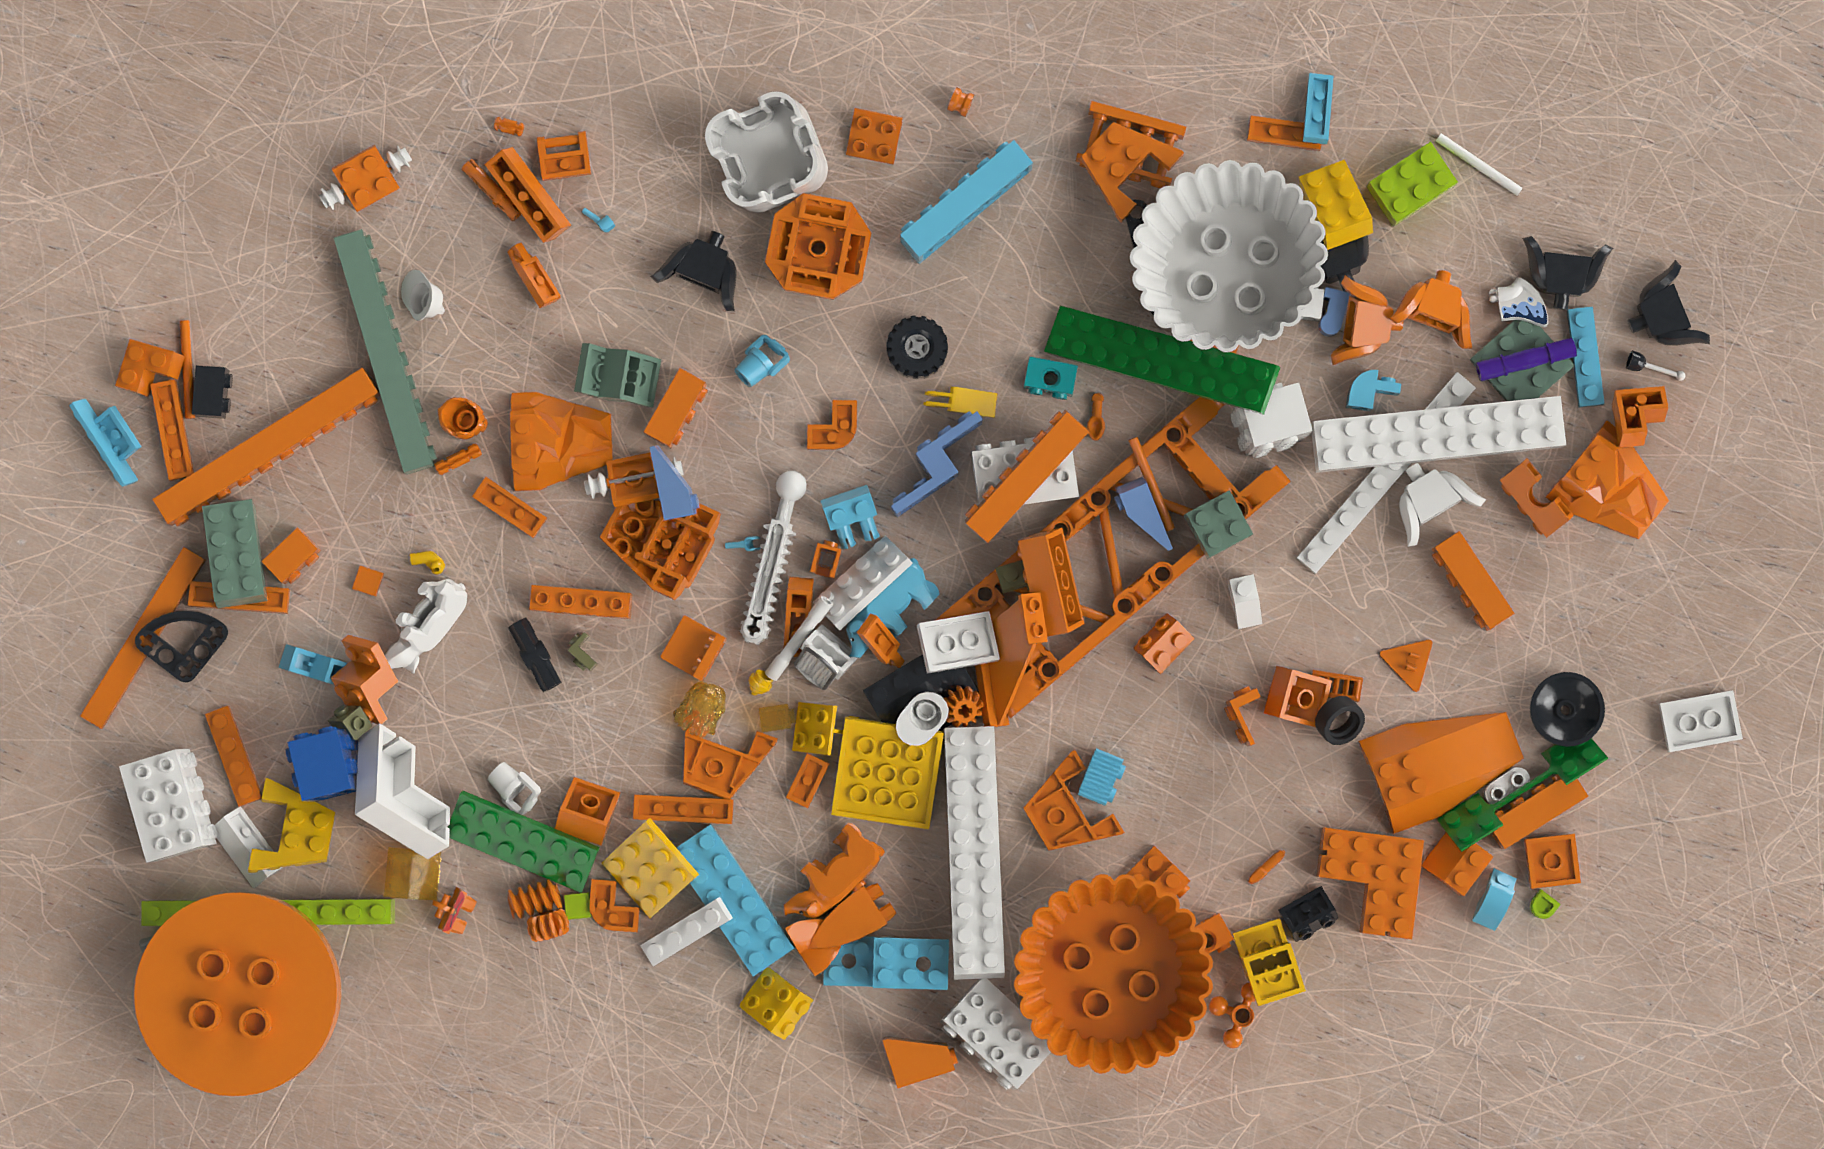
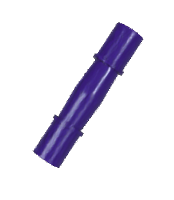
M1571 337L1552 343L1547 342L1541 347L1522 350L1506 356L1501 354L1499 357L1476 362V371L1479 380L1485 381L1500 376H1508V373L1534 368L1546 363L1551 365L1554 362L1577 357L1575 342Z

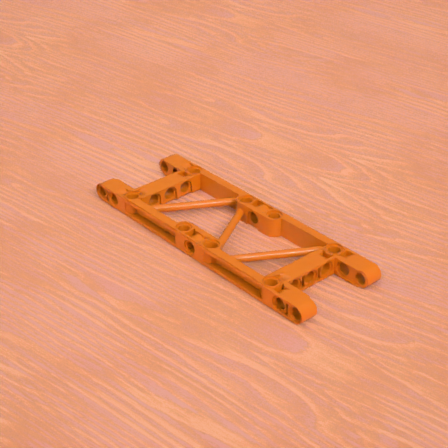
M1199 397L1142 445V449L1146 458H1148L1164 445L1210 500L1230 490L1236 503L1243 508V516L1247 519L1291 481L1278 465H1275L1271 470L1264 471L1239 493L1192 438L1195 433L1216 417L1218 411L1225 405ZM1172 429L1178 431L1180 439L1177 442L1169 441L1166 435L1167 431ZM1134 453L1040 531L1053 530L1056 525H1064L1067 529V535L1064 536L1067 542L1099 515L1114 593V600L1111 605L1114 615L1111 616L1080 605L1084 617L1104 624L1059 662L1042 643H1037L1028 663L1031 669L1023 675L1007 713L1010 719L1205 555L1198 543L1174 565L1164 561L1154 564L1123 591L1108 511L1111 500L1109 490L1117 492L1115 488L1124 485L1119 482L1138 466ZM1094 493H1101L1105 498L1104 504L1100 506L1094 505L1091 501V496ZM1163 498L1168 511L1184 516L1193 510ZM1018 551L1011 555L1000 566H1004L1022 560L1018 555ZM1158 568H1165L1168 571L1169 576L1166 581H1159L1156 578L1155 572ZM996 569L936 620L989 611L991 621H993L1006 611L1010 605L995 587L996 585L1001 586ZM1026 587L1013 590L1021 594L1030 593ZM982 588H988L992 593V598L988 601H981L978 597V591ZM1120 600L1130 602L1131 610L1128 613L1119 611L1117 605ZM1046 663L1053 664L1056 668L1055 675L1052 677L1043 675L1042 666Z

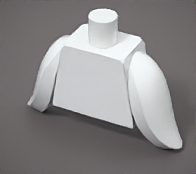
M1418 463L1409 467L1405 471L1412 480V483L1405 487L1399 502L1400 513L1407 534V547L1417 545L1420 535L1419 526L1458 504L1461 500L1467 504L1481 507L1486 499L1476 494L1453 473L1447 471L1438 472L1434 469L1425 475Z

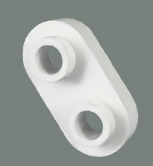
M1512 768L1489 783L1484 790L1486 802L1488 804H1495L1530 782L1528 772L1523 768ZM1516 775L1522 778V782L1519 785L1514 782ZM1496 789L1502 792V796L1499 799L1493 795Z

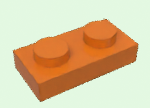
M807 753L786 798L809 808L830 764Z

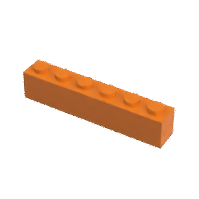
M1066 409L1062 413L1058 411L1050 419L1049 423L1052 425L1045 432L1041 430L1032 440L1034 444L1029 450L1024 448L1015 458L1018 462L1012 469L1007 467L998 478L1001 481L996 487L991 485L982 494L984 498L978 506L973 504L965 513L967 516L965 523L987 543L990 542L1089 433L1088 429Z

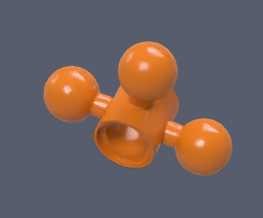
M1250 982L1244 984L1241 989L1243 1002L1240 1004H1236L1233 1007L1229 1006L1227 1000L1221 996H1216L1209 1002V1010L1213 1015L1222 1016L1226 1013L1230 1015V1019L1234 1023L1232 1029L1227 1030L1223 1035V1042L1228 1048L1234 1049L1242 1044L1241 1028L1249 1026L1254 1020V1012L1250 1005L1256 1000ZM1245 1008L1249 1014L1248 1019L1244 1022H1238L1235 1018L1237 1010Z

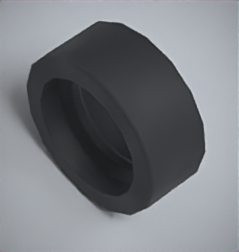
M1338 696L1324 703L1315 718V726L1318 732L1332 745L1349 743L1358 736L1365 724V715L1362 709L1354 700L1347 696ZM1350 711L1348 720L1342 726L1330 730V726L1337 716Z

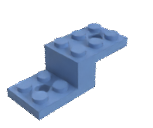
M970 411L958 419V425L953 428L948 425L937 433L938 438L931 442L928 439L917 447L916 459L930 480L927 481L926 478H923L913 485L914 491L908 495L906 492H903L893 499L894 504L891 506V509L897 518L958 477V470L944 450L982 425L983 419L978 412L974 414Z

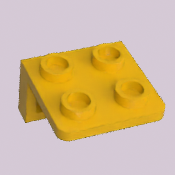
M765 968L740 1002V1008L768 1031L785 1040L794 1031L795 1025L800 1018L807 1013L813 999L795 988L771 968Z

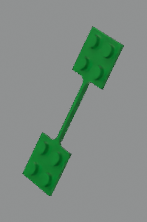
M1592 738L1577 746L1564 747L1553 745L1541 753L1550 766L1547 771L1495 804H1487L1480 794L1477 793L1437 818V821L1462 852L1503 826V823L1496 816L1495 810L1509 803L1552 774H1557L1568 785L1608 760L1607 755Z

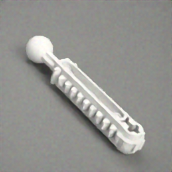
M787 471L779 476L776 482V491L781 499L776 519H771L770 524L763 526L769 531L768 534L762 535L766 543L760 544L764 551L758 554V557L761 558V563L755 564L759 571L753 573V576L757 579L756 582L750 584L754 587V591L748 592L752 599L746 602V605L749 606V611L743 612L747 619L741 621L742 626L741 630H739L745 638L744 641L760 645L765 639L767 640L769 631H771L768 622L774 621L770 614L776 612V609L772 606L773 603H778L779 601L775 598V594L781 593L777 586L783 583L780 575L786 573L782 566L788 564V561L784 558L785 555H790L791 553L787 550V546L793 545L789 538L796 536V533L792 531L793 525L790 524V519L795 501L803 497L807 486L805 478L796 471ZM757 626L760 628L759 633L750 631L751 627Z

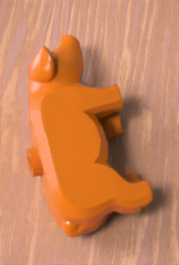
M847 823L833 841L834 844L842 849L843 853L835 856L827 866L815 859L800 871L807 876L810 887L809 890L796 894L784 904L785 916L796 913L807 918L816 919L842 903L853 891H859L867 884L864 880L878 866L881 857L885 853L884 849L875 842L865 839L857 826Z

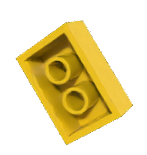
M1345 159L1299 176V186L1303 191V199L1315 205L1317 210L1315 221H1319L1325 228L1323 242L1327 250L1373 233L1372 216Z

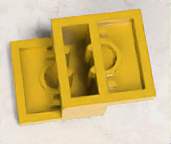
M1280 918L1232 933L1246 979L1251 984L1257 1006L1306 991L1291 943L1287 942Z

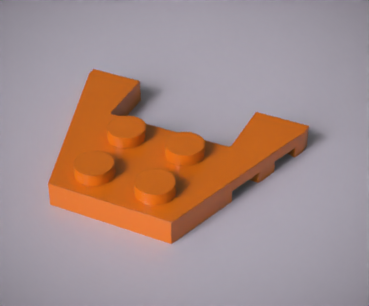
M1113 122L1087 149L1080 160L1096 186L1098 185L1104 194L1108 205L1114 210L1116 218L1122 223L1136 208V203L1118 188L1148 156L1154 158L1165 169L1170 171L1183 157L1184 152Z
M687 706L683 784L730 801L773 749L778 738L757 731L748 754L701 738L700 735L708 713Z
M1075 750L1070 752L1023 807L1048 851L1125 833L1114 814L1109 815L1093 826L1089 825L1064 783L1086 769Z

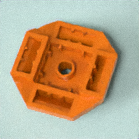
M803 193L774 214L765 264L784 291L834 300L862 283L872 233L852 202ZM816 243H822L826 247L825 251L820 255L814 254L811 250L812 246Z

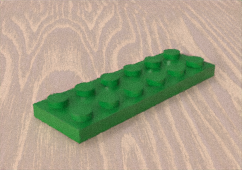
M463 790L458 797L450 819V825H448L450 839L580 893L585 888L600 848Z

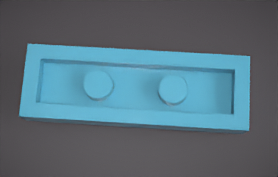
M1309 73L1303 142L1328 143L1334 78L1332 75Z

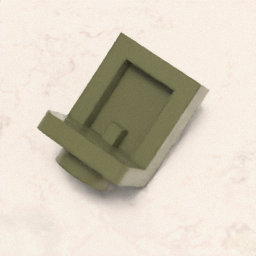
M1022 560L996 568L1003 594L1026 587L1027 591L1029 590L1028 584L1023 577L1024 565Z
M585 632L582 635L577 633L568 643L571 646L568 651L575 657L573 662L584 671L588 668L592 671L598 663L580 648L590 637Z
M342 705L334 711V715L328 720L331 726L345 729L352 740H357L372 727V723L360 706Z

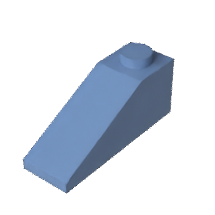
M658 445L651 446L650 452L664 520L696 514V509L699 508L697 494H693L691 487Z
M1140 477L1116 487L1118 496L1114 497L1119 511L1124 510L1131 520L1168 551L1173 549L1144 478Z

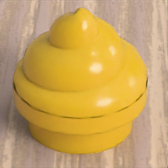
M758 669L750 675L748 682L750 684L749 688L752 691L751 694L755 696L771 690L773 680L765 674V671Z

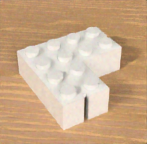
M378 724L359 738L355 815L414 852L429 859L449 847V828L447 826L450 825V807L414 785L416 746L400 736L396 738L394 732Z

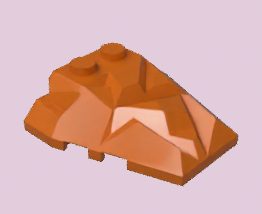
M538 392L512 393L510 431L515 491L543 490L550 485L564 482L582 473L585 474L607 466L606 461L613 460L611 413Z
M1606 420L1593 436L1590 444L1567 473L1558 480L1545 498L1551 502L1559 496L1573 515L1587 519L1586 521L1606 526L1610 530L1639 539L1666 506L1669 499L1635 448H1619L1616 427Z
M652 499L616 507L600 539L653 591L676 600L685 588H689L692 585L715 541L713 535L718 528L721 514L699 503V508L696 509L697 513L694 515L664 520L660 501Z

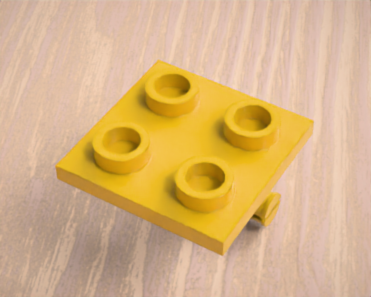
M798 702L792 751L831 755L833 734H843V730L834 729L837 706ZM848 716V717H850V718H857V719H859V717Z

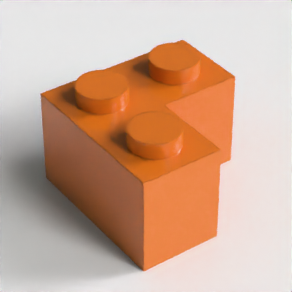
M129 339L115 386L149 397L150 384H153L155 374L178 380L185 356L171 350Z
M1665 386L1615 390L1611 405L1619 448L1644 446L1648 433L1646 423L1665 422L1669 408Z

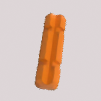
M472 444L467 447V450L462 449L446 457V460L442 459L436 462L434 465L438 474L443 475L449 472V469L453 470L470 462L471 458L476 459L480 457L482 452L479 446Z

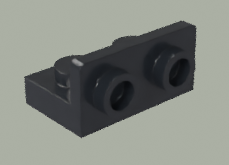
M1322 886L1278 909L1295 942L1309 939L1314 932L1321 928L1325 929L1332 926L1338 919L1336 909Z

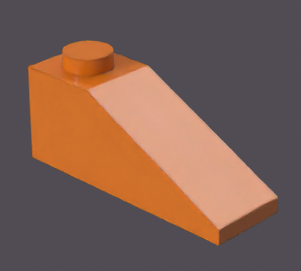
M789 577L784 647L812 609L813 578ZM799 648L793 657H798L802 650Z

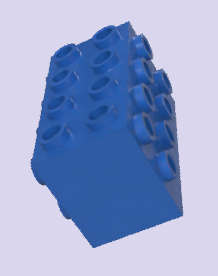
M330 726L318 729L317 735L308 734V732L293 736L294 741L288 742L289 748L285 749L288 762L293 763L295 772L291 773L292 781L295 788L299 787L302 801L318 802L356 792L358 773L356 750H358V739L352 740L344 729Z

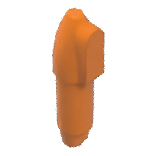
M1279 850L1252 873L1248 882L1254 884L1262 880L1269 871L1282 861L1285 851Z

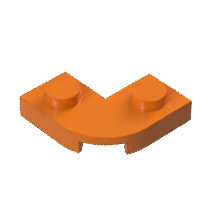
M832 400V425L807 424V450H838L847 446L853 440L857 430V400Z
M591 879L590 913L597 924L611 931L638 932L640 907L615 906L617 881Z

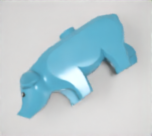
M911 558L910 560L913 564L847 624L846 632L852 646L849 657L861 658L868 649V646L859 637L857 631L870 613L878 616L896 638L907 628L899 614L908 607L911 599L921 604L925 610L940 595L938 587L925 579L923 569L919 566L917 559Z

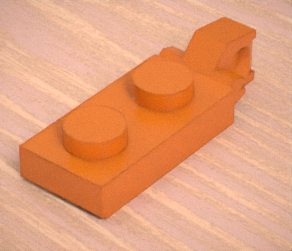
M522 243L514 245L507 251L514 268L539 308L557 302L561 298L538 258L528 254Z
M870 613L857 631V634L880 662L885 665L889 664L890 666L893 665L901 668L905 662L897 652L901 644L879 617Z

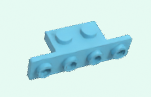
M86 399L72 402L69 406L73 411L74 417L81 423L87 437L93 442L100 453V457L112 471L115 480L122 487L137 482L138 478L126 459L142 446L116 406L109 407L100 416H97Z

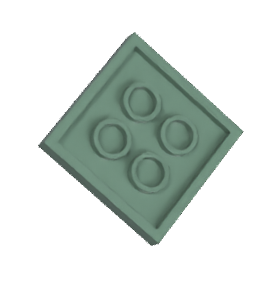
M1514 320L1476 353L1470 361L1476 367V362L1499 357L1501 354L1506 356L1522 350L1541 347L1547 342L1552 343L1554 341L1540 326L1522 320ZM1570 359L1554 362L1551 365L1546 363L1534 368L1508 373V376H1500L1488 381L1505 401L1539 398L1575 365Z

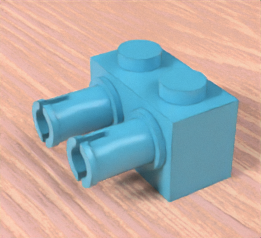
M867 485L820 500L830 530H836L841 549H848L846 538L849 541L850 547L856 545L850 528L852 523L859 522L865 541H872L869 534L870 530L874 540L880 536L873 519L878 514Z

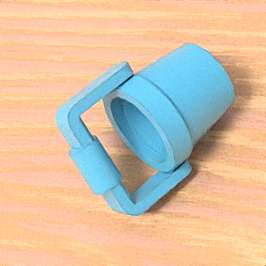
M762 335L746 349L745 354L747 356L734 370L739 379L751 388L766 376H775L790 362V357L785 348L775 339L772 340L767 335ZM764 343L777 355L783 357L775 365L759 350Z

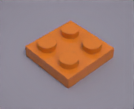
M1575 834L1524 839L1530 889L1581 883Z

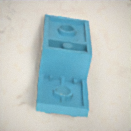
M866 936L841 946L837 956L824 970L823 985L948 990L949 939ZM845 954L855 956L856 964L854 967L846 968L843 966L842 957ZM927 957L931 962L930 968L926 971H920L916 967L918 958Z

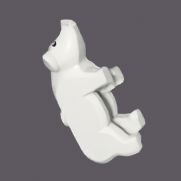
M450 579L422 583L418 588V594L425 595L426 598L417 604L413 614L402 612L396 618V623L401 627L400 638L385 653L391 669L406 668L411 673H415L419 664V656L423 652L433 649L441 641L466 607L467 592H465L466 588L462 583L457 584Z

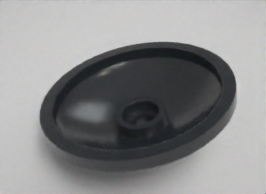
M1561 672L1549 676L1537 686L1530 701V717L1537 732L1550 743L1564 747L1577 746L1590 740L1601 728L1605 717V703L1599 688L1590 679L1578 673ZM1562 706L1569 708L1568 715L1561 713Z

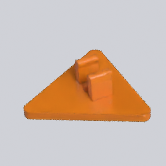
M1430 639L1383 650L1379 655L1414 692H1418L1433 642Z

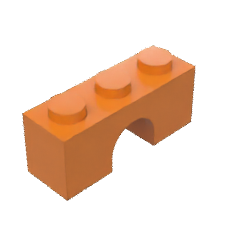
M1526 458L1500 479L1501 487L1508 496H1513L1518 502L1517 507L1521 513L1531 518L1535 530L1541 535L1544 534L1547 538L1567 523L1574 515L1559 496L1549 503L1539 502L1534 497L1533 486L1542 478V475Z

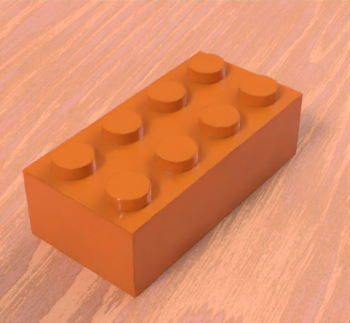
M1063 528L1034 533L1019 540L1017 551L1024 565V580L1028 584L1030 593H1041L1047 637L1069 633L1084 625Z

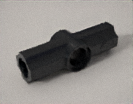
M523 618L509 626L508 629L520 649L519 654L528 670L532 671L543 693L561 684L562 681L550 661L551 657L541 639H538L530 621L527 618Z

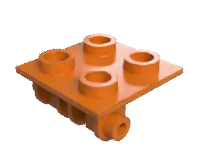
M854 108L846 155L894 165L903 117Z

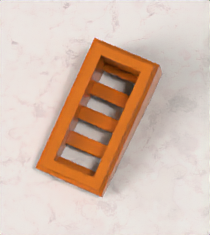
M1318 670L1312 671L1313 676H1321L1328 680L1330 678L1334 679L1332 693L1329 692L1328 698L1347 696L1354 700V702L1358 703L1360 701L1363 684L1362 677ZM1340 680H1344L1342 694H1338ZM1350 681L1354 682L1352 696L1348 695Z

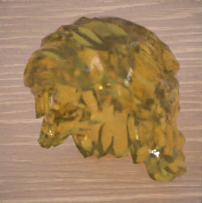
M703 681L695 683L685 693L684 700L680 702L679 707L674 710V722L678 723L677 726L682 727L683 731L690 728V734L693 735L695 733L696 737L703 738L707 734L714 735L716 733L717 721L726 710V693L724 689L718 685L707 684Z

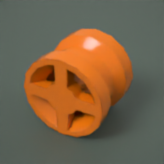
M956 87L947 110L951 112L954 110L958 111L961 116L966 117L975 94L963 93L960 88Z

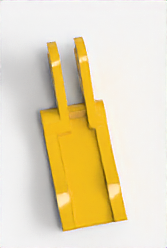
M953 386L950 387V393L925 391L927 396L949 398L948 403L926 401L923 402L924 406L948 408V412L964 414L969 411L972 414L978 412L980 416L995 418L998 393Z

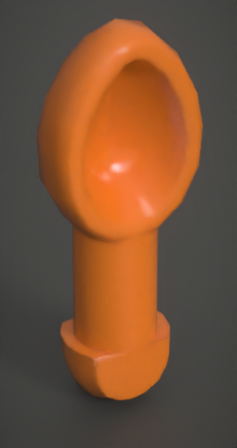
M1101 393L1092 395V416L1087 422L1089 437L1094 441H1098L1105 431V422L1102 418V402H1104V397Z

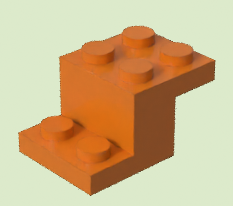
M347 635L341 641L345 647V653L351 661L331 677L335 685L334 690L345 705L360 706L371 723L383 724L387 717L378 699L392 688L398 680L377 642Z

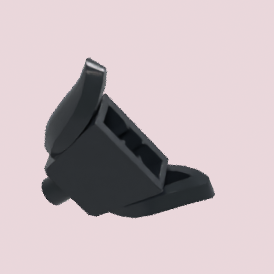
M711 231L707 242L696 239L694 242L680 245L661 268L650 276L656 283L669 279L676 273V277L719 294L721 291V302L725 311H735L734 292L737 270L734 261L728 257V251L720 248L725 236L716 231Z
M1368 235L1327 250V260L1321 265L1325 273L1324 280L1327 284L1339 281L1341 285L1345 275L1355 281L1353 275L1360 272L1361 266L1366 263L1369 256Z
M1532 236L1522 238L1527 249L1532 279L1537 287L1543 289V293L1555 295L1553 309L1568 310L1570 296L1579 297L1583 293L1589 292L1596 285L1606 259L1614 249L1605 244L1592 257L1551 252L1542 253L1539 244Z
M1674 260L1668 269L1643 288L1639 296L1640 304L1637 305L1640 315L1627 320L1632 333H1636L1646 329L1649 338L1654 337L1658 343L1667 346L1694 343L1710 345L1709 334L1699 330H1690L1691 324L1674 284H1671L1679 275L1682 267Z

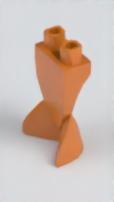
M878 883L867 888L863 886L859 891L857 890L851 894L825 920H803L785 928L788 937L814 977L830 965L842 945L857 941L887 926V922L897 914L890 902L880 909L875 905L874 901L884 895Z

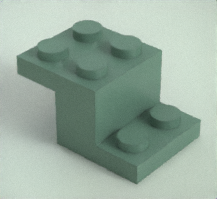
M582 343L574 392L607 401L629 402L653 408L661 359L630 350L610 349L590 343Z

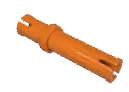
M470 159V162L467 161L463 165L461 170L493 201L492 204L495 207H499L512 222L522 215L505 191L473 159Z

